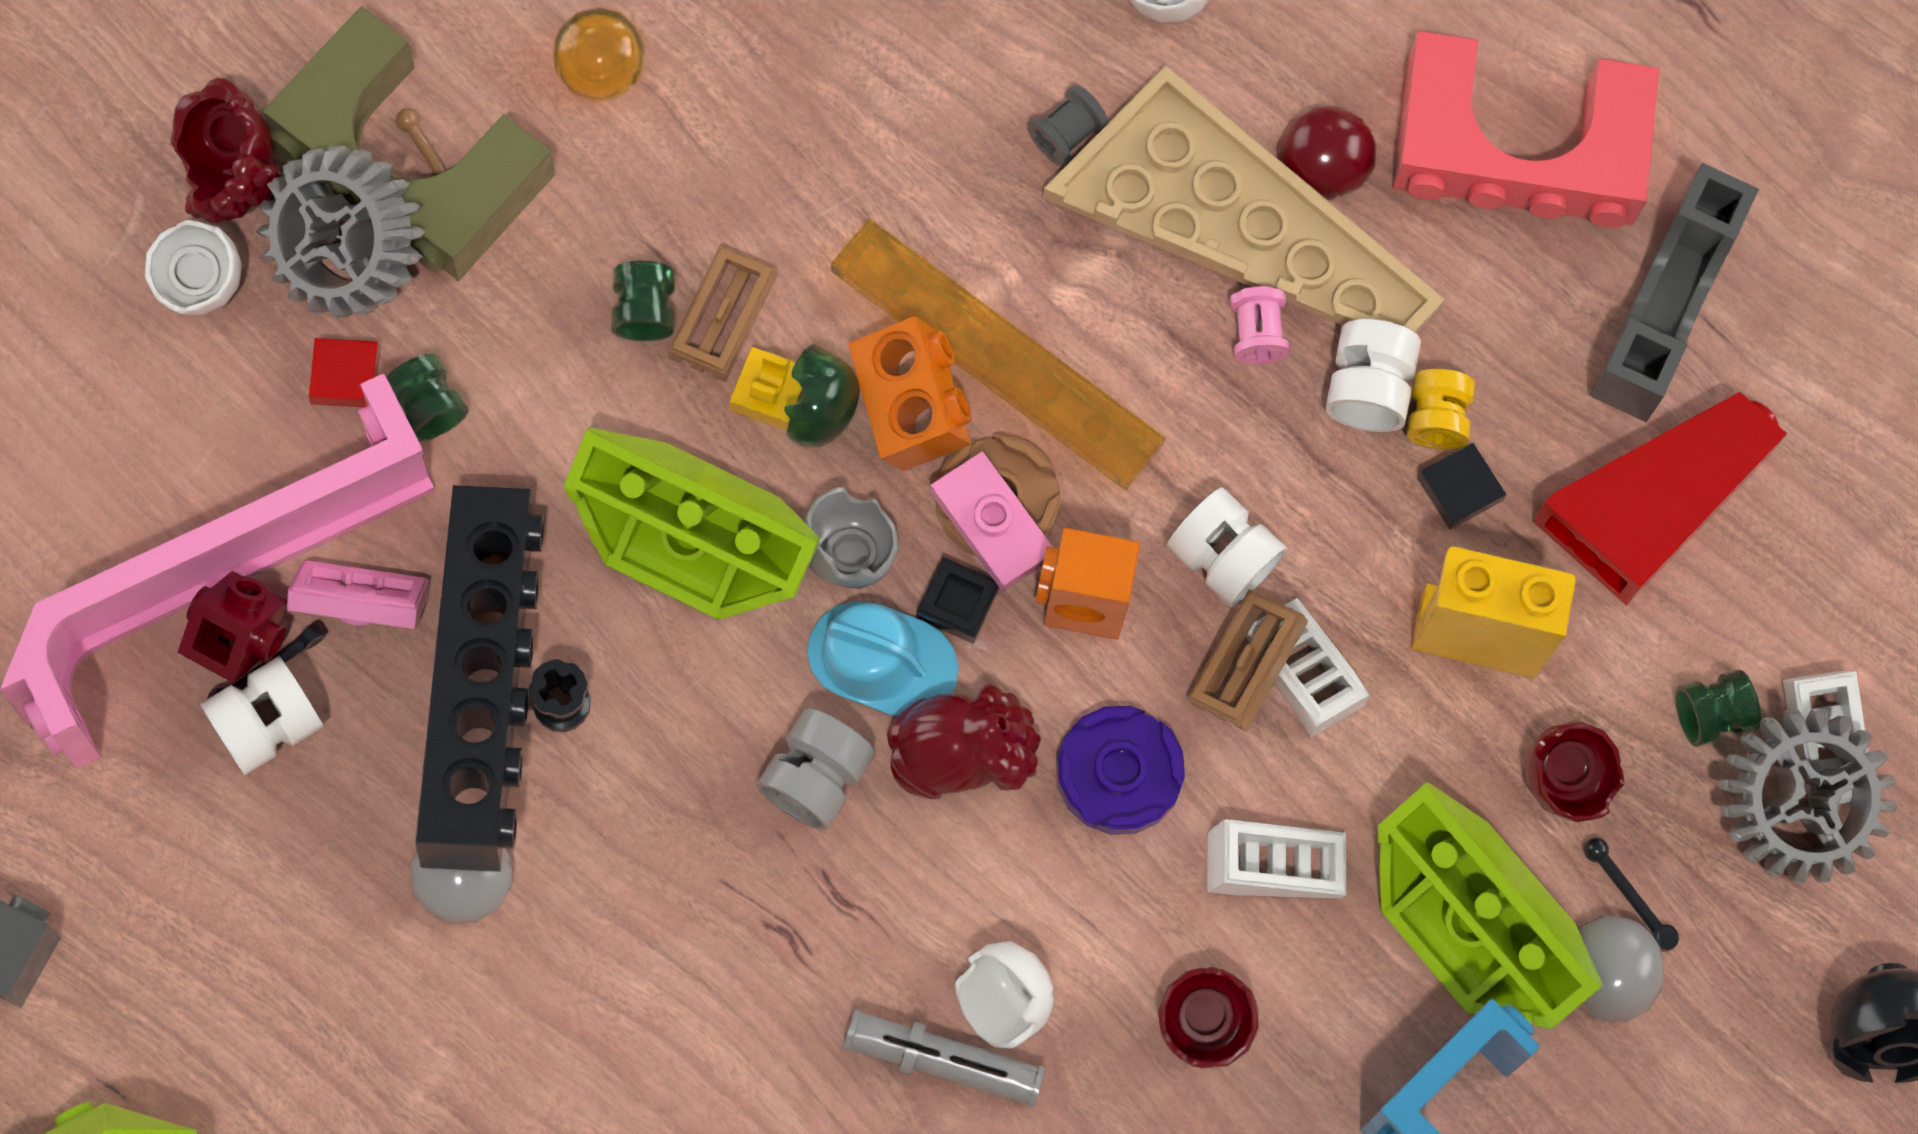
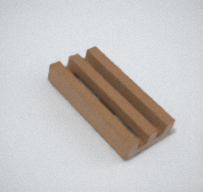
M720 244L668 349V357L679 363L681 360L691 363V368L702 373L704 369L714 373V378L726 382L777 278V268ZM728 265L737 267L738 269L699 348L696 349L689 346ZM750 275H756L758 279L720 357L717 358L712 355L717 342Z
M1249 589L1187 700L1194 707L1203 711L1207 710L1215 717L1223 721L1227 720L1237 728L1247 732L1309 621L1302 613ZM1260 611L1266 612L1267 614L1252 641L1246 645L1236 663L1237 667L1218 700L1213 698L1212 696ZM1282 620H1283V623H1282L1280 629L1278 630V632H1277L1276 636L1274 637V639H1273L1271 645L1269 646L1267 652L1265 653V655H1264L1262 661L1260 662L1258 668L1256 669V671H1255L1253 677L1251 678V680H1250L1248 686L1246 687L1244 693L1242 694V696H1241L1239 702L1237 703L1236 707L1234 708V705L1236 704V702H1237L1239 696L1241 695V693H1242L1243 689L1245 688V686H1246L1248 680L1250 679V677H1251L1252 673L1254 672V670H1255L1257 664L1259 663V661H1260L1262 655L1264 654V652H1265L1266 648L1268 647V645H1269L1271 639L1273 638L1275 632L1277 631V629H1278L1280 623H1281Z

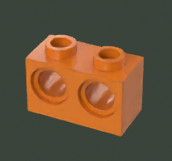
M913 316L848 343L882 460L902 471H906L972 445L966 424L972 421L971 410L961 389L954 387L949 366L955 363L954 353L947 336L941 329L937 330L917 316ZM915 351L913 366L908 372L899 376L900 361L907 353ZM932 408L930 424L925 430L916 434L915 423L918 416L924 410Z

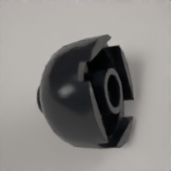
M1899 963L1880 964L1871 968L1868 974L1856 979L1838 996L1832 1010L1830 1041L1834 1065L1843 1075L1859 1081L1873 1083L1869 1069L1897 1070L1895 1083L1918 1081L1917 970L1908 969L1905 965Z

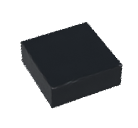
M1474 443L1423 469L1417 477L1449 530L1499 504L1507 495Z
M943 557L917 610L916 618L974 644L1000 588L992 578Z

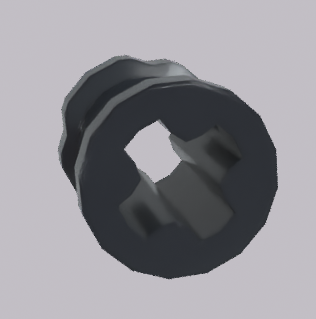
M559 659L544 662L535 669L529 686V694L536 719L543 727L553 732H567L579 727L586 720L590 712L591 703L587 681L581 669L576 664L565 663ZM559 686L563 693H570L571 701L561 706L555 698L550 699L549 691Z

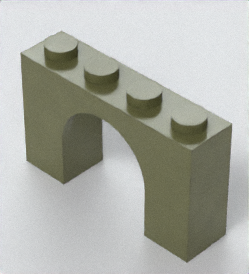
M361 6L262 111L270 130L273 149L288 162L302 159L303 154L314 149L327 151L329 147L341 145L350 148L351 152L359 150L362 130L369 117L414 69L409 42ZM503 114L472 149L449 170L424 179H403L406 182H410L402 196L404 202H415L421 205L414 215H410L411 226H418L426 231L421 238L411 240V247L423 256L419 262L433 273L438 274L443 269L457 281H460L555 176L551 150ZM394 176L390 177V181L402 179ZM332 181L328 183L335 195L342 194L344 198L348 196L357 204L361 202V199L344 185Z

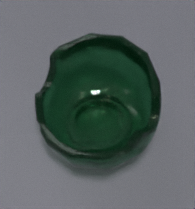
M812 344L802 352L791 372L793 379L803 389V398L797 404H787L784 407L786 415L790 418L786 434L792 443L805 449L822 447L843 433L855 417L860 400V385L853 369L838 356Z

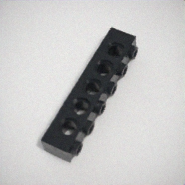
M453 485L415 840L421 868L501 872L503 848H515L517 809L507 808L509 787H520L523 751L522 748L513 747L514 727H526L528 688L518 687L520 667L531 668L534 644L533 629L524 628L525 609H537L539 593V572L529 570L531 552H542L544 539V514L533 513L530 489ZM492 554H502L508 557L504 562L495 565L481 562L483 558ZM487 611H496L503 614L500 619L491 623H482L475 620L479 614ZM481 669H490L498 673L493 679L486 682H475L468 678L472 673ZM476 728H484L492 732L489 738L481 742H468L462 739L465 733ZM470 788H478L487 792L486 796L476 803L466 804L455 799L462 791Z

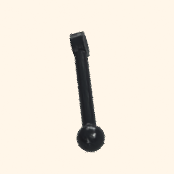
M315 624L303 631L297 640L276 653L271 660L280 656L284 663H286L303 650L316 646L326 637V634L319 624ZM263 662L231 685L241 690L247 687L248 674L268 662ZM217 687L212 689L207 699L225 688Z
M1602 838L1589 839L1584 845L1586 858L1591 862L1599 863L1651 930V935L1657 941L1661 951L1668 952L1675 948L1679 942L1677 930L1673 926L1662 925L1608 855L1609 847L1607 842Z

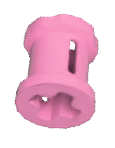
M1260 286L1245 288L1231 295L1230 308L1233 312L1237 313L1239 342L1234 346V358L1237 361L1253 365L1268 364L1283 360L1289 356L1290 343L1283 338L1280 309L1286 304V295L1283 290ZM1258 319H1262V332L1260 333L1258 332Z

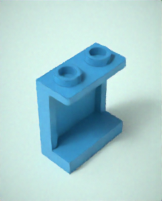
M1492 998L1360 1131L1363 1134H1441L1419 1110L1477 1052L1482 1053L1504 1076H1510L1540 1048L1539 1044L1531 1037L1535 1033L1532 1025L1514 1007L1508 1004L1501 1007Z

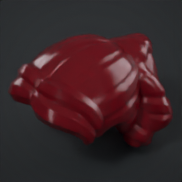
M215 78L209 81L201 92L184 95L174 109L170 144L185 167L186 182L191 187L186 197L185 212L191 214L196 219L203 218L210 223H219L222 220L232 221L242 218L249 210L261 205L263 201L274 199V195L267 184L272 182L274 178L282 177V171L272 161L273 144L270 130L260 112L255 108L252 97L241 91L232 82L223 78Z
M992 684L984 685L976 697L966 694L948 693L936 695L928 699H920L896 717L887 733L888 745L893 752L891 771L894 780L908 793L926 799H939L942 795L981 788L990 782H993L1003 791L1021 789L1027 778L1033 777L1036 774L1038 759L1035 753L1039 748L1041 737L1032 726L1034 718L1031 711L1026 707L1020 706V701L1014 694L1003 693L996 685Z

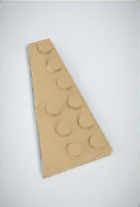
M1167 66L1080 151L1043 191L1042 198L1250 287L1268 286L1281 289L1286 295V302L1342 326L1348 321L1376 319L1404 326L1417 334L1441 309L1445 301L1441 295Z

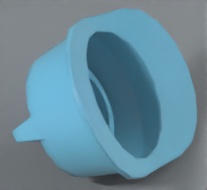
M853 601L837 605L819 619L810 633L807 654L811 671L821 685L840 697L885 714L898 716L916 701L940 694L952 693L956 687L959 666L955 650L944 634L925 621L892 608L863 601Z

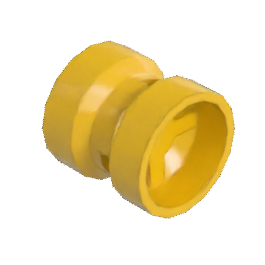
M1427 369L1416 373L1413 378L1411 396L1417 404L1416 411L1410 414L1408 419L1406 436L1409 441L1422 447L1438 450H1453L1467 446L1470 440L1471 422L1466 417V410L1474 401L1476 387L1474 379L1467 374L1448 369Z

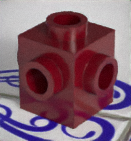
M231 571L213 587H202L193 598L186 614L188 622L177 653L235 683L260 660L269 662L279 650L286 633V629L280 626L287 600L269 591L260 581Z

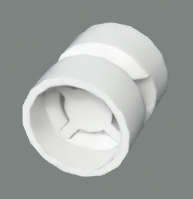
M1358 319L1344 324L1341 329L1336 354V364L1341 370L1332 374L1326 403V413L1335 421L1359 430L1391 432L1404 427L1412 389L1407 382L1415 376L1421 346V339L1418 335L1404 326L1376 319Z
M1221 487L1210 494L1190 513L1173 533L1166 547L1191 571L1204 569L1207 572L1205 584L1230 608H1233L1243 601L1249 589L1254 591L1282 560L1288 548L1263 524L1250 526L1247 523L1249 511L1227 490ZM1225 534H1228L1234 540L1218 555L1213 550V547Z
M280 656L248 674L247 687L241 690L230 685L200 703L204 713L244 776L275 758L276 745L280 742L294 746L324 727L306 695ZM270 699L280 717L265 727L253 707Z

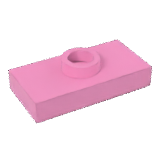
M983 451L930 485L931 495L1002 592L1042 567L1046 546H1053Z
M305 560L302 561L288 589L287 611L339 618L346 624L356 626L374 623L416 629L428 601L429 580L423 577Z

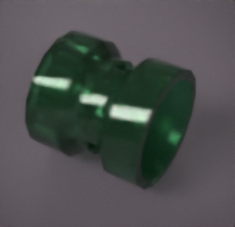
M643 260L629 261L617 265L613 269V291L619 296V304L612 309V333L632 341L650 342L669 338L673 334L674 311L667 304L668 298L675 293V270L660 262Z
M433 353L424 354L402 363L386 377L400 406L404 409L405 416L418 441H427L450 431L465 419L469 412L459 391L449 388L446 383L448 377L447 370L439 356Z
M1737 669L1720 674L1716 682L1711 683L1709 686L1702 682L1694 681L1679 685L1676 688L1675 703L1678 719L1687 740L1692 746L1700 747L1714 743L1718 740L1721 732H1732L1739 736L1744 733L1757 731L1760 728L1761 710L1758 697L1750 678L1743 670Z

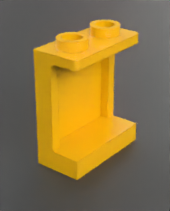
M1452 546L1445 554L1439 586L1427 583L1422 591L1411 650L1535 678L1566 636L1576 577L1571 573Z

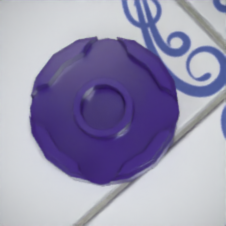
M1132 706L1102 707L1082 716L1064 738L1056 760L1057 788L1068 810L1090 828L1110 835L1136 834L1158 824L1176 804L1185 779L1183 751L1173 731L1161 720L1158 722L1154 717L1144 714V710Z

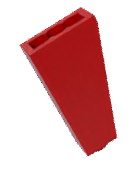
M1738 392L1553 493L1545 501L1534 518L1533 523L1627 606L1772 454L1787 435V432L1779 426L1776 416L1768 407L1760 402L1750 401L1741 392Z

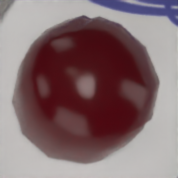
M1318 107L1298 117L1287 127L1277 143V159L1329 201L1337 196L1342 197L1354 192L1364 185L1375 168L1377 144L1371 129L1365 125L1362 118L1339 107Z
M1571 721L1552 726L1537 738L1527 757L1526 774L1528 789L1545 811L1565 820L1579 823L1602 818L1610 813L1609 805L1625 784L1623 770L1620 766L1619 749L1605 730L1587 723Z
M1200 967L1186 971L1168 985L1158 1009L1161 1035L1168 1048L1180 1060L1190 1066L1201 1069L1229 1066L1249 1052L1259 1031V1007L1252 991L1236 976L1216 967Z

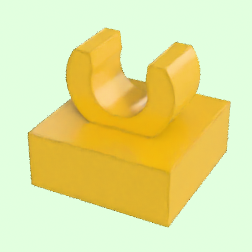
M751 347L729 401L730 410L789 431L810 378V367Z

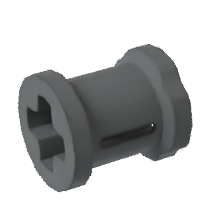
M1072 85L1065 92V100L1043 119L1034 117L1028 123L1027 130L1037 148L1051 162L1063 166L1070 160V151L1092 132L1099 133L1109 121L1099 102L1087 90L1079 85Z

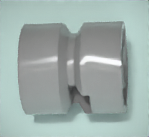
M805 708L786 737L789 752L787 754L774 755L756 783V788L767 800L789 816L814 829L827 831L846 802V796L842 788L844 785H856L874 758L876 751L860 734L838 719L822 711Z

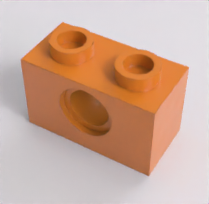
M1064 527L1059 548L1046 546L1035 603L1047 605L1043 625L1118 640L1130 603L1141 542Z

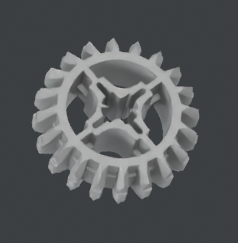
M332 146L327 151L323 149L309 150L306 154H303L302 159L289 161L283 166L285 177L274 178L272 182L267 184L275 199L263 201L258 208L270 217L269 224L260 226L255 233L264 238L269 237L271 248L266 249L259 258L266 261L276 260L279 267L271 281L278 284L291 282L288 295L289 300H294L295 302L307 300L309 312L320 314L330 311L331 316L336 318L351 316L353 312L363 315L374 312L375 308H378V304L382 305L392 302L398 297L396 288L406 286L413 280L405 265L416 264L423 256L410 246L411 240L421 238L426 231L418 226H411L410 215H414L421 205L415 202H404L402 196L410 182H406L403 179L390 181L393 164L386 161L373 163L372 152L364 149L351 152L350 148H346V146ZM332 181L344 185L353 191L361 199V202L350 205L342 194L335 195L328 183ZM348 220L343 225L339 224L340 221ZM339 228H341L342 230L341 236L339 234ZM337 239L342 240L341 243L332 244ZM330 259L339 270L346 269L353 281L343 280L333 275L320 261Z
M1790 709L1784 712L1783 727L1774 718L1766 717L1760 721V729L1764 741L1752 733H1744L1740 737L1742 746L1750 754L1747 758L1735 754H1729L1726 758V763L1731 768L1739 770L1737 780L1721 779L1719 788L1726 792L1735 793L1736 802L1725 803L1720 807L1719 811L1724 817H1740L1741 822L1733 826L1728 832V836L1732 841L1741 842L1752 838L1743 854L1747 861L1755 863L1766 857L1764 863V872L1766 874L1778 877L1787 868L1789 880L1803 884L1808 878L1810 871L1817 882H1830L1833 874V865L1842 874L1850 875L1854 873L1855 861L1851 852L1865 859H1871L1873 856H1876L1874 847L1867 838L1869 835L1886 838L1891 834L1890 829L1885 824L1877 822L1879 812L1894 813L1898 808L1895 802L1881 799V790L1890 789L1895 786L1897 781L1893 775L1876 774L1875 770L1888 759L1884 751L1875 750L1864 754L1871 743L1872 734L1870 732L1858 730L1850 735V718L1838 715L1829 723L1826 711L1822 709H1811L1806 717V721L1799 710ZM1815 742L1832 751L1843 765L1836 769L1826 768L1816 772L1808 759L1799 758L1794 747L1803 743ZM1773 765L1778 778L1777 790L1768 801L1762 803L1764 781ZM1803 784L1819 786L1816 788L1817 792L1809 797L1812 808L1797 806L1799 804L1798 800L1806 795ZM1852 789L1850 812L1845 823L1842 824L1838 815V804L1842 796ZM1800 820L1808 832L1816 833L1821 844L1806 849H1795L1782 841L1772 830V827L1779 823L1790 824Z

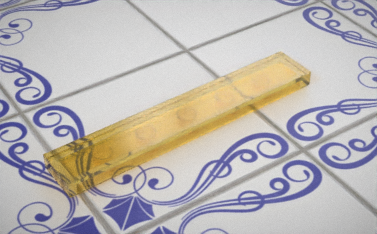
M870 218L831 263L832 273L898 322L917 316L935 329H941L951 344L955 358L954 364L1125 491L1128 490L1164 445L1166 438Z

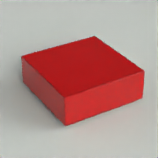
M315 338L308 395L310 403L313 405L366 407L367 403L360 384L378 376L380 356L378 341Z

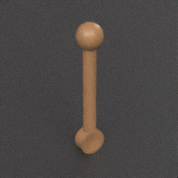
M410 108L401 109L396 116L397 127L410 134L435 176L447 171L419 127V114Z

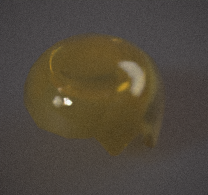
M601 7L580 11L573 15L559 29L553 47L555 71L561 81L574 95L594 102L618 98L641 78L646 47L636 25L622 13Z

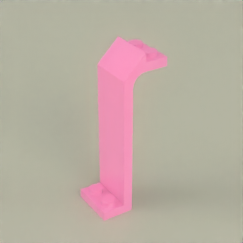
M384 373L360 384L367 406L357 410L366 430L365 435L371 446L370 448L35 603L0 691L25 723H32L40 739L44 738L53 756L64 752L77 769L101 758L72 695L74 672L81 661L89 654L188 608L202 587H213L231 571L241 576L252 578L435 492L422 457L424 455L423 449Z

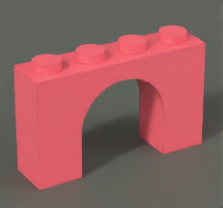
M1424 31L1417 32L1407 61L1392 189L1408 191L1411 196L1424 200H1435L1443 196L1468 200L1471 205L1482 209H1498L1503 206L1529 209L1530 213L1541 218H1559L1564 215L1588 218L1593 224L1606 228H1616L1625 224L1633 225L1647 202L1659 67L1599 58L1586 84L1580 144L1572 151L1558 158L1545 161H1529L1510 156L1496 148L1483 135L1476 123L1472 110V91L1478 40Z

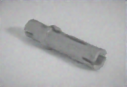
M855 1008L843 1046L844 1050H853L900 1065L898 1072L910 1076L914 1069L965 1085L969 1088L1022 1102L1032 1108L1035 1106L1046 1067L1041 1065L1035 1066L984 1048L974 1047L926 1032V1024L914 1021L912 1027L863 1013L861 1012L862 1010ZM883 1039H889V1040H892V1041H895V1042H898V1043H901V1044H905L906 1046H909V1047H912V1048H915V1049H921V1050H924V1051H927V1052H931V1053L937 1054L938 1057H935V1056H932V1055H928V1054L919 1052L918 1050H915V1049H911V1048H908V1047H903V1046H899V1045H896V1044H893V1043H890V1042H886V1041H884ZM950 1059L1002 1074L1005 1078L954 1063Z

